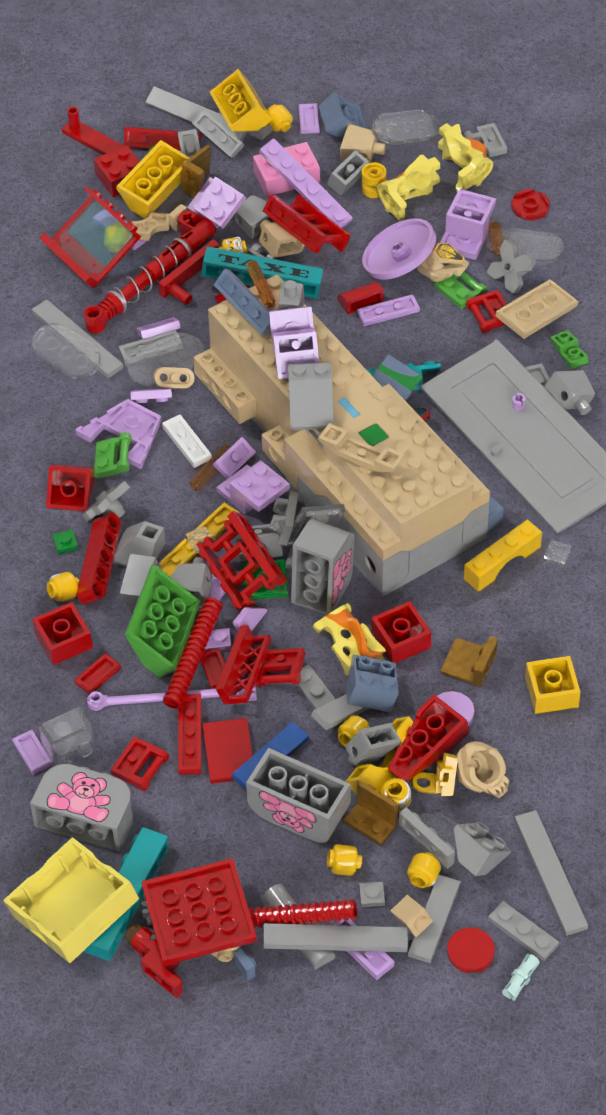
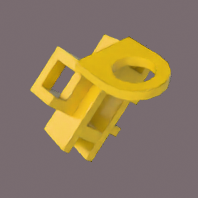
M444 753L443 761H436V773L423 772L413 777L412 785L420 793H441V796H453L457 757ZM425 778L430 782V785L426 788L420 787L417 784V780Z

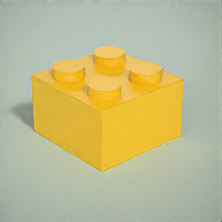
M570 656L526 662L525 679L535 714L579 707L580 689Z

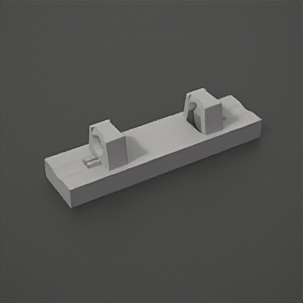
M291 490L288 499L276 498L272 511L279 515L274 514L270 523V529L280 533L278 543L287 546L293 529L298 493Z

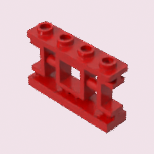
M232 511L227 516L229 520L223 522L228 530L217 541L206 536L204 542L199 541L196 545L200 550L198 553L201 558L211 566L209 567L210 572L220 580V587L225 593L230 595L232 605L240 611L244 607H254L256 605L251 595L263 585L267 589L273 590L275 585L281 586L287 579L244 515ZM239 534L244 542L239 541L233 546L230 541ZM224 547L227 552L218 559L213 551L218 552ZM243 552L250 564L236 574L229 562ZM261 567L266 575L261 574L255 579L252 574ZM246 580L248 586L240 592L235 584L240 585Z

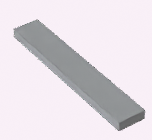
M155 86L146 100L147 105L190 123L206 110L241 142L248 132L232 131L222 114Z
M47 299L31 309L35 317L108 379L124 368L123 363Z
M537 811L515 816L514 821L565 936L587 930V921Z
M264 923L263 949L407 952V927Z

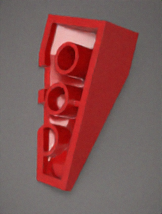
M435 694L418 709L412 726L408 728L402 745L398 747L388 767L392 774L405 782H408L443 757L444 753L454 749L470 733L467 719Z

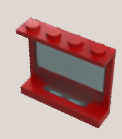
M86 186L84 190L90 194V197L53 238L43 233L39 239L94 289L136 244L141 236L136 232L138 228L131 221L128 223L124 221L126 217L119 210L113 211L114 206L107 199L104 202L101 200L103 196L95 188L91 191Z

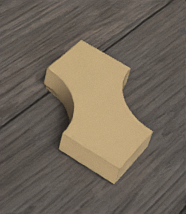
M150 212L146 219L132 221L138 228L136 232L141 236L139 240L149 241L153 234L160 231H169V214Z

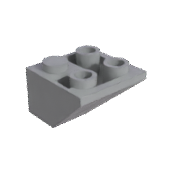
M144 521L126 528L116 546L113 563L127 568L130 554L151 556L157 559L166 543L164 527Z
M481 822L458 824L454 827L458 862L475 876L487 875L511 853V850L506 846V842L492 835L489 832V828Z

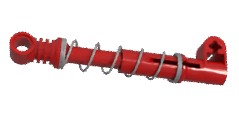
M183 211L178 215V223L182 236L174 238L172 244L165 246V250L158 256H152L153 260L144 267L140 266L141 273L134 279L127 276L128 284L122 289L114 287V291L110 290L105 295V299L100 303L87 307L83 312L87 331L94 334L102 332L106 328V323L111 318L126 311V302H137L139 300V292H149L152 289V283L160 282L161 280L159 279H164L168 272L174 271L180 262H185L189 259L197 248L216 234L214 224L194 211ZM151 283V286H150L149 290H147V291H141L142 289H144L147 285H149V284ZM136 294H138V297L135 301H129Z

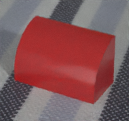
M375 281L341 293L337 296V300L348 315L356 312L357 309L383 302V288Z

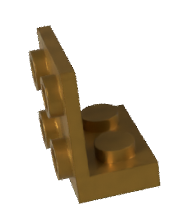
M208 145L199 149L196 154L186 159L182 164L181 191L193 199L203 187L204 177L210 172L211 147Z
M490 636L487 643H483L482 646L456 638L441 668V674L482 687L497 655L498 638Z
M360 781L357 785V805L345 817L344 824L381 847L397 829L398 805L391 797H385L377 792L373 786L366 785Z

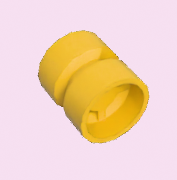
M368 163L362 168V193L369 198H379L377 185L386 181V168L380 163Z

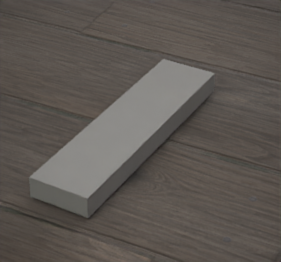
M438 875L425 908L433 922L417 937L414 936L408 957L431 964L461 881Z

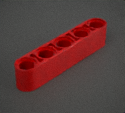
M114 512L94 520L77 590V597L84 605L100 600L106 595L121 528L120 518Z

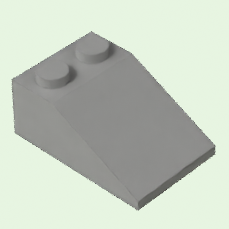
M331 363L288 364L291 430L325 429L329 423L334 425Z

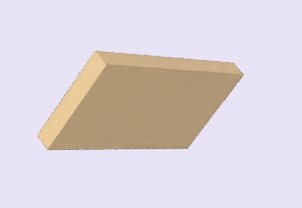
M549 279L497 310L495 316L525 339L571 311L578 305L579 301Z

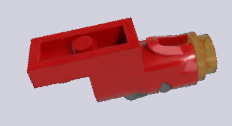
M134 924L126 933L125 938L128 940V944L142 957L140 959L142 971L177 999L183 993L182 979L177 973L172 971L179 965V962L164 966L154 930L144 925Z

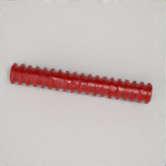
M208 597L204 600L170 685L165 692L163 703L169 708L179 709L182 707L184 697L189 690L209 637L223 608L222 603L215 598Z
M343 899L341 902L335 900L334 903L332 901L327 903L321 901L320 904L318 902H313V904L309 902L306 905L299 903L298 906L297 904H292L291 906L286 904L284 907L278 905L277 908L275 906H270V908L268 906L263 908L256 907V909L251 907L249 908V913L254 928L256 926L262 928L264 923L298 924L300 922L303 925L306 922L312 924L313 921L315 923L320 921L326 923L327 920L334 922L335 919L337 922L342 919L348 921L349 918L356 920L358 910L354 899H349V901Z

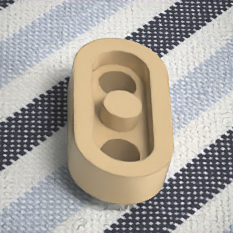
M160 367L155 370L153 381L157 386L163 388H189L194 383V374L188 368ZM162 373L166 375V379L164 381L160 380V375ZM182 374L185 375V381L183 382L180 381Z

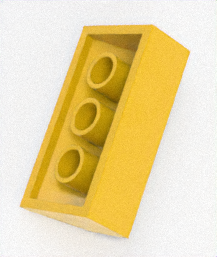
M239 69L210 91L212 98L232 131H259L272 120L252 84Z
M160 140L117 185L116 189L129 209L146 219L150 212H154L182 183V164L189 157Z

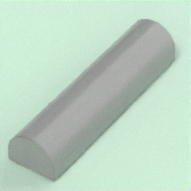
M282 884L272 886L263 897L264 902L269 908L270 906L277 908L278 905L284 907L286 904L290 906L297 904ZM301 950L315 970L335 959V954L332 950Z

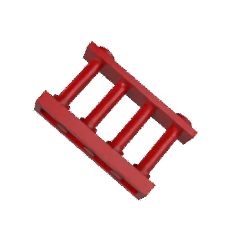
M270 194L263 209L266 215L313 253H319L323 243H330L340 252H343L351 237L347 231L300 194H297L293 204H286L275 194Z

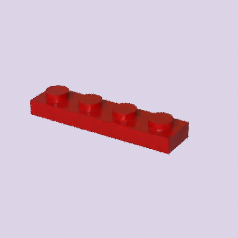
M186 694L182 707L179 708V775L201 774V694Z

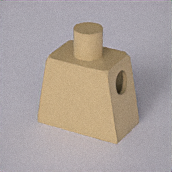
M348 124L340 147V161L347 159L356 150L371 162L373 154H385L386 144L377 142V133L375 131Z
M264 220L260 224L262 231L259 241L273 258L297 254L303 251L304 244L276 222L271 223L268 220Z

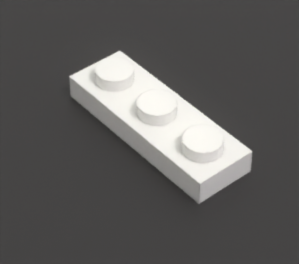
M181 415L162 423L163 429L193 468L212 460V454Z

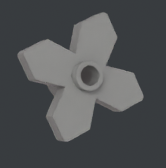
M504 240L499 249L502 261L492 262L487 270V274L494 279L505 277V288L511 293L517 294L523 286L522 276L532 270L536 260L528 254L518 256L517 245L511 240Z
M123 481L115 488L112 487L107 492L103 491L95 498L97 502L82 514L83 518L89 521L96 515L101 513L106 515L110 512L116 513L120 518L126 511L117 498L127 491L130 486Z

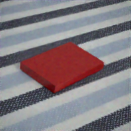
M247 718L202 723L210 783L235 781L232 779V773L253 756Z

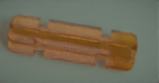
M492 221L489 224L492 249L494 253L500 254L499 249L503 243L501 224Z

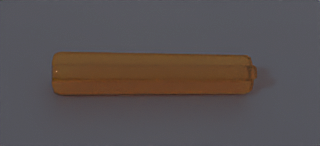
M256 260L248 261L247 269L264 305L268 309L274 308L276 300Z
M223 444L190 481L192 489L199 491L217 471L213 463L231 447L230 445Z

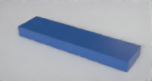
M290 723L232 773V779L246 789L247 780L268 748L289 757L308 740L309 735L295 723Z

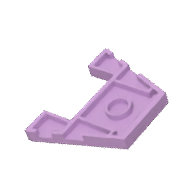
M127 399L109 409L106 415L100 418L95 417L90 420V424L85 427L80 426L75 431L77 436L90 443L103 430L118 437L124 432L131 434V444L135 446L128 452V462L141 469L161 424V416Z

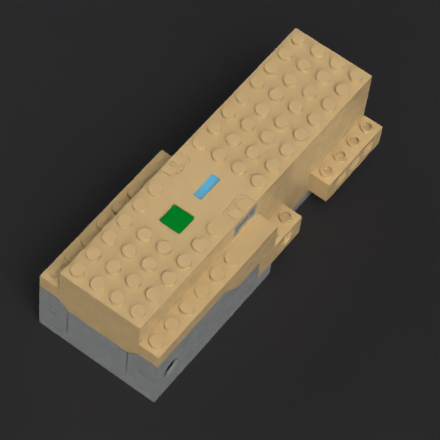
M275 275L249 288V290L270 311L278 310L281 286L284 281L278 275ZM228 300L208 309L211 348L193 357L195 374L239 424L252 419L264 432L262 434V451L286 477V481L290 484L289 491L298 493L297 500L317 521L354 534L353 564L382 597L487 538L490 491L390 384L382 387L313 312V327L317 334L319 363H331L334 425L347 430L348 437L383 451L385 447H389L405 454V458L395 472H380L367 469L335 454L318 440L324 429L291 430L289 379L277 378L271 330L267 336L261 335Z

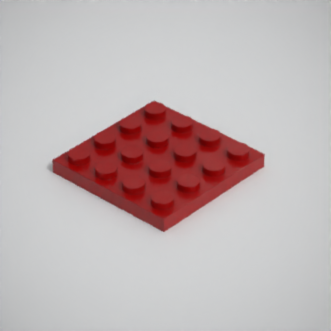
M233 858L141 882L164 966L257 942L256 932Z

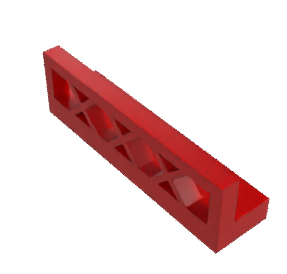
M125 127L123 145L150 149L161 140L174 149L181 151L177 132L182 131ZM197 133L198 140L200 142V139H202V133Z
M248 625L240 626L216 687V691L224 705L248 703L272 640L270 635L253 636ZM262 643L261 646L255 650L253 649L255 644ZM255 657L257 658L256 661H254L250 665H247V663L250 660H252ZM251 673L248 678H246L244 681H241V679L245 675ZM244 689L243 695L235 696L236 693Z

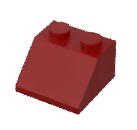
M65 464L50 465L46 508L86 511L89 508L93 492L95 467Z

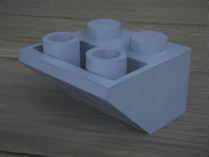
M353 654L346 687L347 704L390 712L399 694L396 663Z

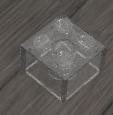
M80 706L39 725L42 746L51 759L53 767L60 764H71L73 760L87 757L95 750L92 725Z

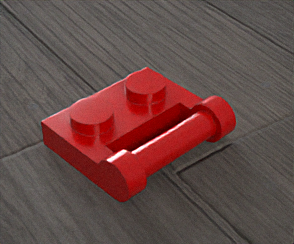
M499 290L482 294L466 301L465 305L468 310L472 311L482 333L490 332L494 328L506 325L495 316L497 310L507 305ZM483 305L490 320L486 321L478 306Z
M304 649L268 650L257 677L256 686L264 687L266 684L276 683L300 684V673L306 655ZM290 671V674L266 675L271 672Z
M134 736L111 768V775L145 792L149 787L150 780L159 767L168 760L169 754ZM150 755L155 757L142 777L137 776Z

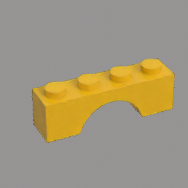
M527 519L464 565V580L478 592L496 579L499 571L511 559L517 556L526 558L540 548L542 531Z
M409 716L396 718L392 723L401 743L386 754L383 762L378 767L372 764L359 765L345 781L351 784V789L356 795L357 785L360 781L366 785L373 786L377 792L381 793L383 784L387 780L396 777L388 770V767L398 747L402 745L408 728L413 724V720Z

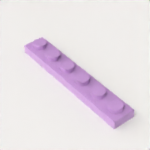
M274 138L260 149L259 153L302 197L341 228H344L352 221L353 217Z

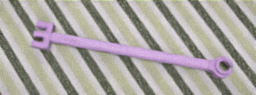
M256 687L253 688L249 701L257 700V695L255 694ZM216 689L187 691V694H201V699L220 697ZM244 689L236 693L235 696L243 695ZM96 691L88 696L87 704L91 710L98 711L109 705L163 702L165 692L107 697V695Z

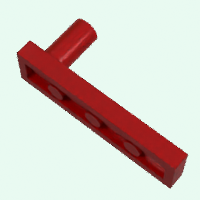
M77 107L67 109L69 123L62 128L63 134L101 155L124 147V145L80 122Z
M212 239L159 282V295L166 298L171 294L184 305H188L192 301L193 296L180 286L202 269L206 247L218 248L219 243Z

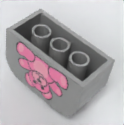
M314 519L308 521L293 544L291 603L323 615H328L335 610L352 577L354 556L353 533Z
M270 748L267 749L246 782L247 802L257 815L314 842L323 843L329 840L351 803L350 783Z
M60 764L52 767L44 774L30 802L34 827L70 838L73 837L74 839L117 852L121 851L133 825L131 795L127 784L108 773L95 772L87 767H78L71 764Z

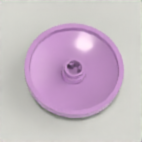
M407 219L397 222L380 232L368 244L362 257L363 266L367 273L375 279L386 280L402 276L415 269L430 255L436 243V233L430 223L423 219Z

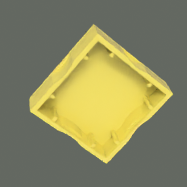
M72 837L47 860L39 871L27 878L3 901L15 919L68 963H71L139 900V897L130 881L112 867L100 862L90 850Z

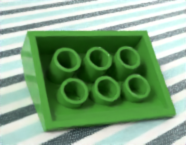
M153 564L149 569L125 636L143 666L156 676L162 677L174 672L177 668L201 601Z

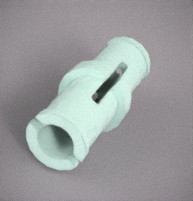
M527 954L521 965L512 972L510 981L502 990L504 996L509 999L512 998L514 1001L524 985H528L531 974L540 963L534 955Z

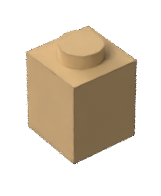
M408 895L390 910L402 927H407V931L415 937L433 922L426 910Z

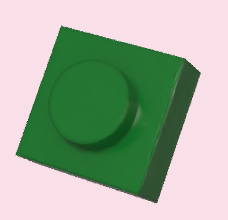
M73 529L52 534L57 554L78 550Z

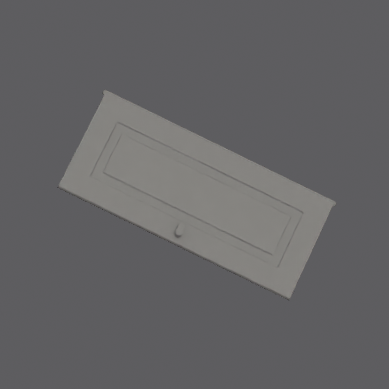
M495 339L493 343L421 385V390L556 534H559L606 504V451L499 340ZM517 393H522L526 399L525 407L521 411H516L512 407V397L516 396Z

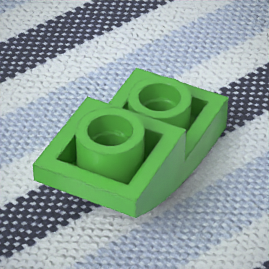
M568 330L550 337L553 346L571 370L589 363L588 355L578 347V340Z

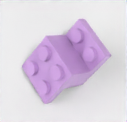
M209 177L187 208L209 219L216 228L224 229L246 197L219 178L215 177L213 179Z
M459 189L446 214V232L440 243H449L463 257L476 260L489 234V217L496 205V198Z
M312 307L269 311L277 378H288V364L319 363L317 334L313 327Z
M260 460L252 467L246 465L216 488L219 494L246 515L252 509L260 512L276 500L277 497L288 491L290 484Z

